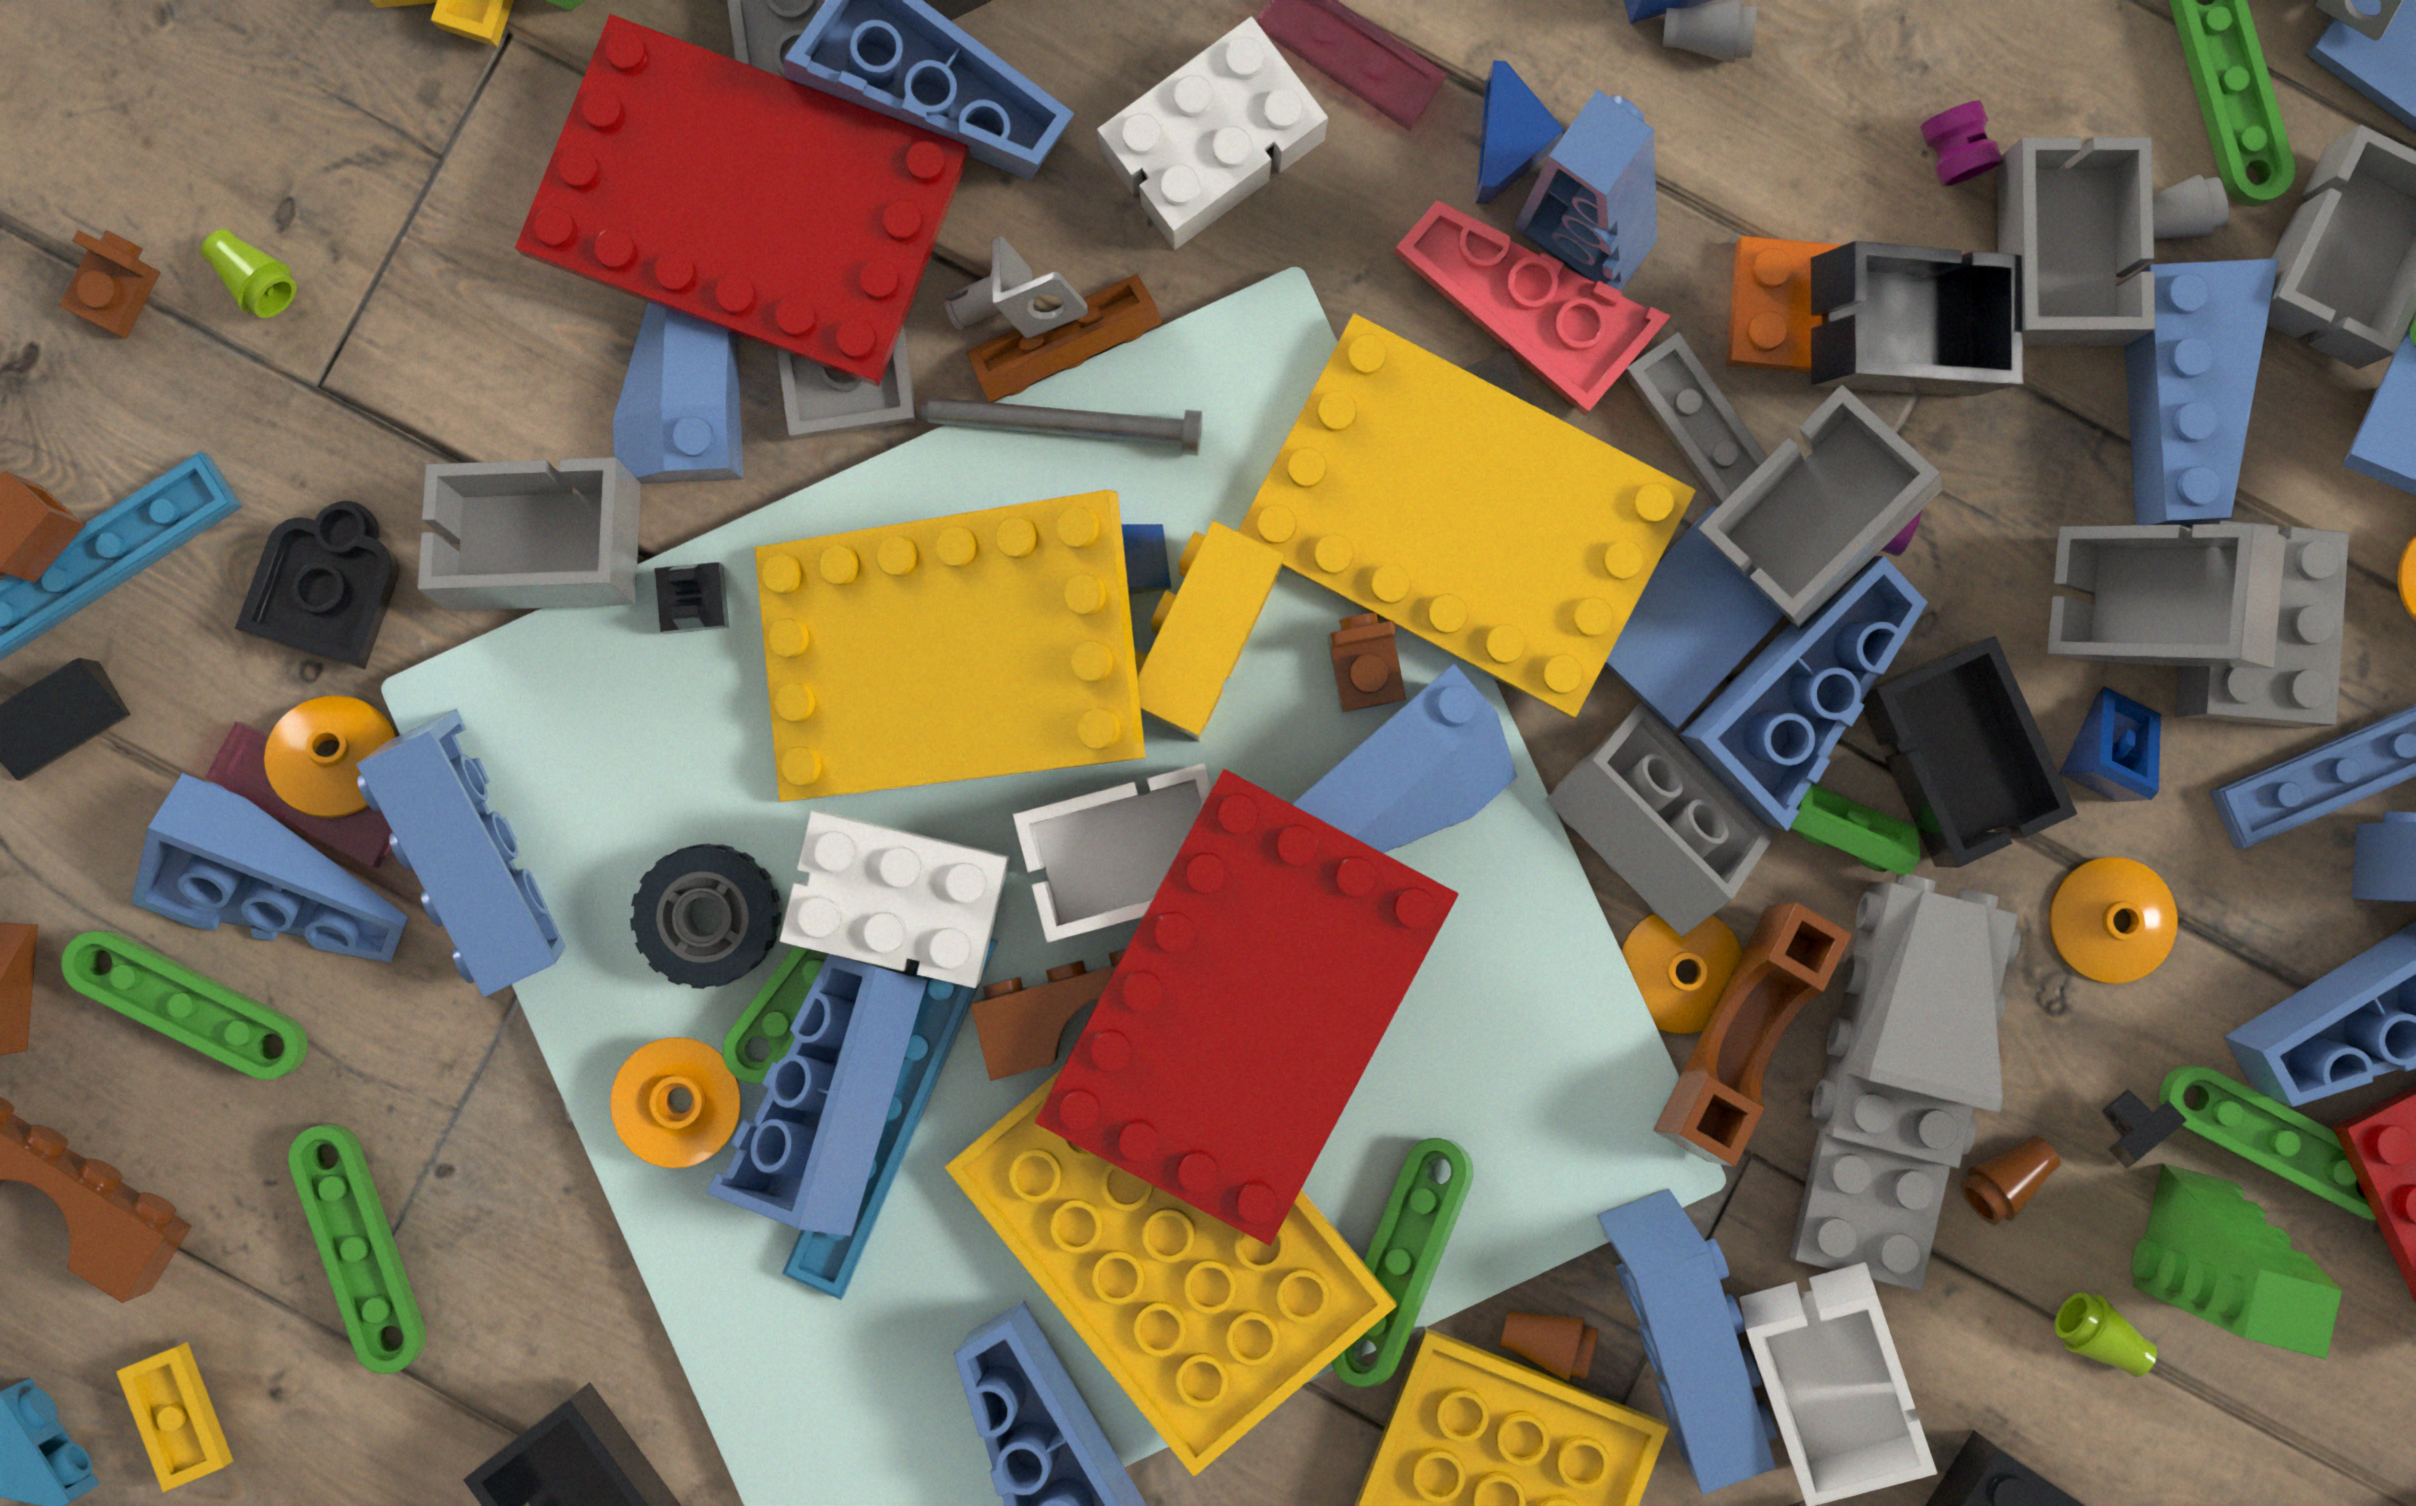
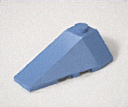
M647 302L613 418L614 457H617L641 484L743 480L738 335Z
M1454 663L1296 799L1292 805L1385 853L1397 847L1400 848L1415 842L1422 837L1449 826L1452 827L1471 819L1517 778V774L1498 713Z
M184 773L179 777L147 829L131 900L133 905L194 928L216 931L220 922L252 927L250 929L252 937L256 939L274 942L280 932L305 937L308 943L317 950L391 963L397 951L409 918L247 798L232 793L216 783L204 782Z

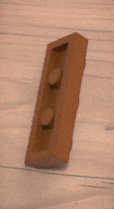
M1136 273L1084 297L1083 299L1087 303L1088 314L1084 317L1028 339L1018 329H1014L966 351L989 403L1003 396L1019 394L1040 379L1060 370L1078 367L1088 357L1119 343L1132 342L1140 338L1145 331L1162 324L1163 322L1156 304L1139 275Z

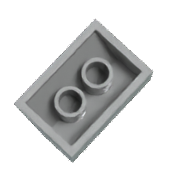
M1642 701L1635 705L1570 769L1545 799L1559 813L1561 819L1569 827L1575 829L1604 859L1608 867L1619 874L1649 904L1652 911L1659 918L1665 920L1680 937L1687 934L1734 898L1775 837L1747 806Z

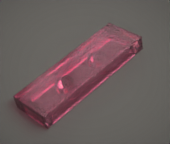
M1270 0L1256 20L1268 37L1409 132L1439 91L1447 76L1445 72L1338 0Z
M236 721L205 778L235 794L247 798L260 808L371 868H379L391 848L389 836L393 833L382 811H374L368 806L348 816L320 818L306 815L293 809L277 795L266 774L264 756L269 735L245 722Z

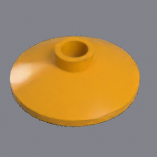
M347 696L314 698L290 710L272 730L265 748L264 762L266 774L277 795L293 809L306 815L320 818L348 816L369 806L358 786L357 778L361 773L356 764L384 743L395 738L396 735L385 716L364 701ZM335 740L340 743L338 751L332 756L322 757L316 753L318 746L325 741Z
M2102 857L2092 859L2077 866L2060 882L2050 904L2049 930L2059 955L2077 973L2098 982L2127 983L2148 975L2165 960L2174 944L2177 933V909L2169 888L2149 867L2128 858ZM2120 909L2126 910L2130 915V926L2122 933L2115 928L2113 922L2115 914Z
M1652 913L1642 919L1630 931L1621 948V952L1657 1029L1677 1034L1695 1033L1705 1029L1743 955L1742 948L1734 933L1714 915H1711L1687 934L1680 937L1665 920ZM1685 959L1692 960L1697 968L1696 977L1689 983L1680 982L1676 976L1677 965Z
M686 1037L659 1039L635 1051L618 1071L610 1097L613 1124L623 1143L631 1152L644 1161L666 1168L693 1166L719 1152L732 1137L738 1125L742 1108V1096L738 1078L726 1067L723 1055L704 1042ZM676 1088H683L690 1093L692 1104L688 1111H679L672 1105L671 1095Z

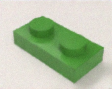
M1815 783L1811 784L1796 808L1800 812L1790 826L1806 841L1821 847L1832 845L1854 855L1864 866L1874 871L1886 872L1890 870L1901 876L1904 874L1911 875L1921 859L1918 830L1916 827Z

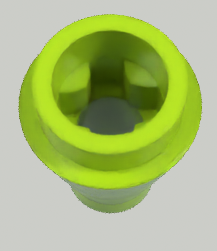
M228 229L216 230L204 240L201 246L202 257L211 264L242 311L248 314H256L260 318H271L284 311L293 301L297 285L291 278V270L286 264L239 239Z
M2084 1292L2076 1293L2063 1303L2057 1313L2054 1325L2057 1336L2063 1339V1344L2067 1350L2122 1369L2134 1377L2145 1375L2153 1367L2157 1358L2155 1344L2144 1338L2102 1295H2088Z

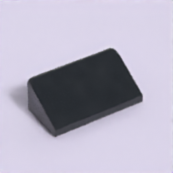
M83 658L72 660L0 704V762L16 780L22 781L131 715L99 661Z

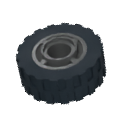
M698 844L678 849L676 852L665 855L656 862L651 871L644 874L640 880L642 885L639 892L633 895L631 906H634V914L630 918L631 931L634 930L638 942L635 945L639 953H644L650 961L648 965L656 973L662 972L669 977L668 981L677 985L685 983L691 985V988L704 989L710 986H716L717 988L742 978L765 959L766 954L773 948L778 937L776 932L778 926L781 925L782 912L778 911V901H780L778 890L773 888L769 880L771 876L767 870L760 868L754 862L755 858L746 852L741 853L734 850V847L723 844ZM699 898H709L715 901L722 911V923L714 933L701 931L692 920V907Z

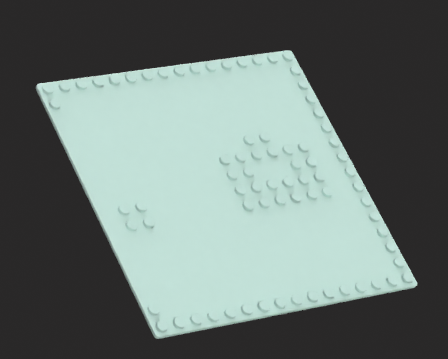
M1299 267L1288 268L1147 332L1132 342L1123 343L1092 357L1078 367L1066 369L1037 382L1019 394L1009 395L994 402L1184 419L1186 410L1202 411V433L1198 456L1183 455L1182 445L945 424L637 564L635 605L541 608L387 678L381 686L382 695L400 735L453 710H458L466 728L465 731L455 735L463 754H466L471 760L474 758L480 759L490 780L489 783L485 784L488 793V799L485 803L490 813L496 811L502 817L507 818L517 839L515 841L518 848V857L513 859L512 862L517 871L527 868L532 872L564 942L565 949L554 965L513 983L512 987L744 1506H1004L1002 1496H997L990 1474L992 1464L984 1438L979 1437L954 1352L970 1331L1023 1300L1026 1302L1123 1466L1126 1467L1169 1447L944 1168L1063 1067L1099 998L1081 1007L1069 1019L1061 1037L1058 1059L1053 1065L992 1081L989 1079L970 1005L842 1300L782 1275L801 1230L706 1194L716 1172L726 1174L738 1150L731 1143L742 1121H753L769 1090L762 1083H748L738 1079L742 1096V1108L738 1125L730 1140L719 1152L696 1165L683 1168H666L653 1165L636 1156L620 1139L611 1116L610 1097L614 1080L624 1062L635 1051L646 1044L669 1037L696 1039L710 1045L723 1055V1043L727 1033L795 946L779 942L793 883L803 880L808 881L810 875L808 872L797 870L811 811H824L1011 856L991 936L998 943L973 998V1003L976 1000L985 998L983 986L1003 980L1021 977L1023 988L1048 982L1046 970L1060 965L1083 960L1086 971L1109 966L1111 963L1108 953L1125 949L1142 917L1047 943L1032 885L1047 881L1048 877L1045 868L1028 872L1013 814L1131 782L1136 783L1139 795L1151 792L1147 778L1205 763L1211 788L1221 769L1225 768L1292 804L1420 691L1455 663L1498 713L1517 778L1471 819L1384 853L1456 891L1459 895L1302 1189L1364 1262L1404 1161L1412 1147L1428 1138H1442L1458 1143L1467 1151L1473 1164V1180L1412 1329V1334L1610 1242L1604 1236L1598 1214L1670 1189L1683 1208L1720 1191L1726 1183V1176L1720 1164L1707 1162L1653 1131L1680 1077L1558 814L1545 800L1549 795L1494 677L1395 626L1397 634L1394 636L1406 700L1342 713L1327 638L1330 633L1341 631L1340 619L1370 612L1284 567L1281 568L1230 678H1226L1222 689H1224L1200 741L1192 739L1141 714L1146 759L793 802H779L754 547L1107 489L1118 492L1121 524H1163L1171 589L1129 594L1135 653L1137 650L1149 654L1157 637L1156 634L1151 632L1152 627L1149 626L1151 619L1165 591L1167 590L1177 595L1185 579L1184 576L1179 575L1180 567H1178V564L1193 532L1197 531L1206 535L1212 520L1238 531L1338 343L1305 271ZM712 562L723 564L729 628L672 634L660 632L655 568ZM1378 617L1379 623L1387 622ZM698 844H723L734 847V850L741 853L746 852L755 858L754 862L760 868H765L770 874L771 878L769 880L773 888L778 890L780 897L778 911L782 912L781 925L778 926L776 932L778 937L773 948L766 954L765 959L742 978L717 988L716 986H710L704 989L691 988V985L685 983L677 985L668 981L669 977L662 972L656 973L648 965L650 961L644 953H639L635 945L638 941L635 931H631L630 918L634 914V906H631L633 895L639 892L642 885L640 880L644 874L651 871L656 862L665 855L676 852L678 849ZM699 898L694 903L691 916L695 926L707 933L716 932L722 923V911L719 905L709 898ZM912 960L911 966L905 971L884 966L879 967L911 976L918 961ZM754 1037L750 1042L749 1050L754 1058L766 1060L770 1054V1045L766 1039ZM676 1088L671 1095V1103L679 1111H688L692 1104V1098L687 1090ZM1444 1159L1439 1161L1434 1167L1435 1179L1440 1184H1443L1451 1175L1450 1165ZM1367 1340L1362 1345L1361 1357L1377 1350L1371 1341ZM1331 1362L1309 1381L1333 1371Z

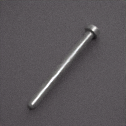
M936 397L923 400L920 410L921 418L929 423L1182 445L1183 455L1198 456L1200 451L1202 411L1186 410L1184 419Z

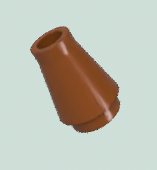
M2034 1135L2025 1143L1969 1168L1968 1178L1960 1185L1961 1191L1972 1209L1986 1222L1997 1225L2003 1219L2012 1221L2047 1177L2060 1167L2061 1161L2056 1151L2047 1141Z
M1509 1309L1499 1347L1514 1351L1566 1381H1569L1570 1375L1586 1380L1599 1329L1584 1325V1318L1521 1313Z

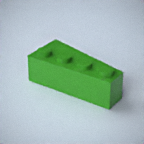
M2162 1163L2145 1237L2137 1243L2132 1256V1272L2135 1276L2133 1287L2244 1339L2326 1360L2343 1290L2306 1253L2294 1251L2291 1248L2290 1242L2292 1238L2282 1228L2270 1226L2264 1221L2266 1212L2256 1202L2242 1198L2245 1190L2237 1182Z

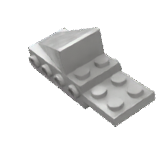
M1897 874L1895 883L1870 882L1868 892L1863 894L1858 905L1856 927L1859 930L1853 954L1848 957L1842 973L1841 989L1844 994L1838 1017H1835L1828 1032L1826 1050L1829 1057L1824 1078L1817 1084L1812 1100V1116L1814 1117L1812 1128L1818 1130V1135L1789 1256L1796 1261L1832 1270L1866 1262L1872 1280L1921 1292L1950 1167L1959 1168L1962 1154L1967 1155L1974 1144L1976 1120L1971 1116L1973 1107L1998 1113L2001 1112L2003 1091L1997 1027L2002 1021L2006 1007V996L2001 991L2006 966H2011L2017 957L2021 935L2019 929L2015 928L2018 914L1997 909L1999 899L1997 896L1959 888L1956 899L1934 893L1936 881L1909 874H1904L1903 876Z

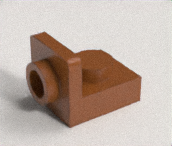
M78 230L72 242L87 249V252L59 306L127 339L161 272L138 260L143 248L107 230H105L101 240Z
M1366 613L1340 619L1341 631L1330 633L1327 639L1342 713L1406 700L1394 636L1397 634L1394 621L1379 623L1377 613Z

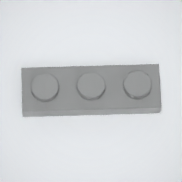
M1679 332L1624 370L1623 375L1717 507L1768 458Z

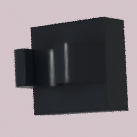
M712 562L655 568L660 632L672 634L729 628L723 564Z
M2129 1089L2102 1110V1113L2122 1136L2108 1150L2126 1169L2139 1161L2187 1121L2169 1100L2152 1112Z

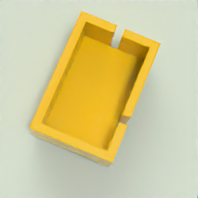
M1212 520L1206 535L1197 531L1193 532L1178 564V567H1180L1179 575L1184 576L1185 579L1177 595L1170 591H1165L1149 625L1152 627L1151 632L1157 635L1149 654L1137 650L1135 653L1142 715L1200 741L1224 689H1222L1226 678H1230L1276 582L1285 554Z

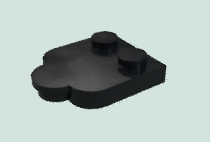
M340 501L325 507L315 520L302 517L291 518L276 526L269 535L235 629L245 635L365 670L399 574L398 563L394 554L378 541L379 526L374 515L356 502Z

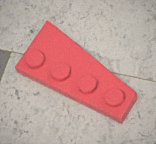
M1436 200L1396 246L1394 251L1398 258L1584 416H1586L1671 317L1652 306L1647 309L1621 296V291L1599 280L1595 283L1563 267V262L1543 252L1539 255L1511 241L1509 235L1439 200Z

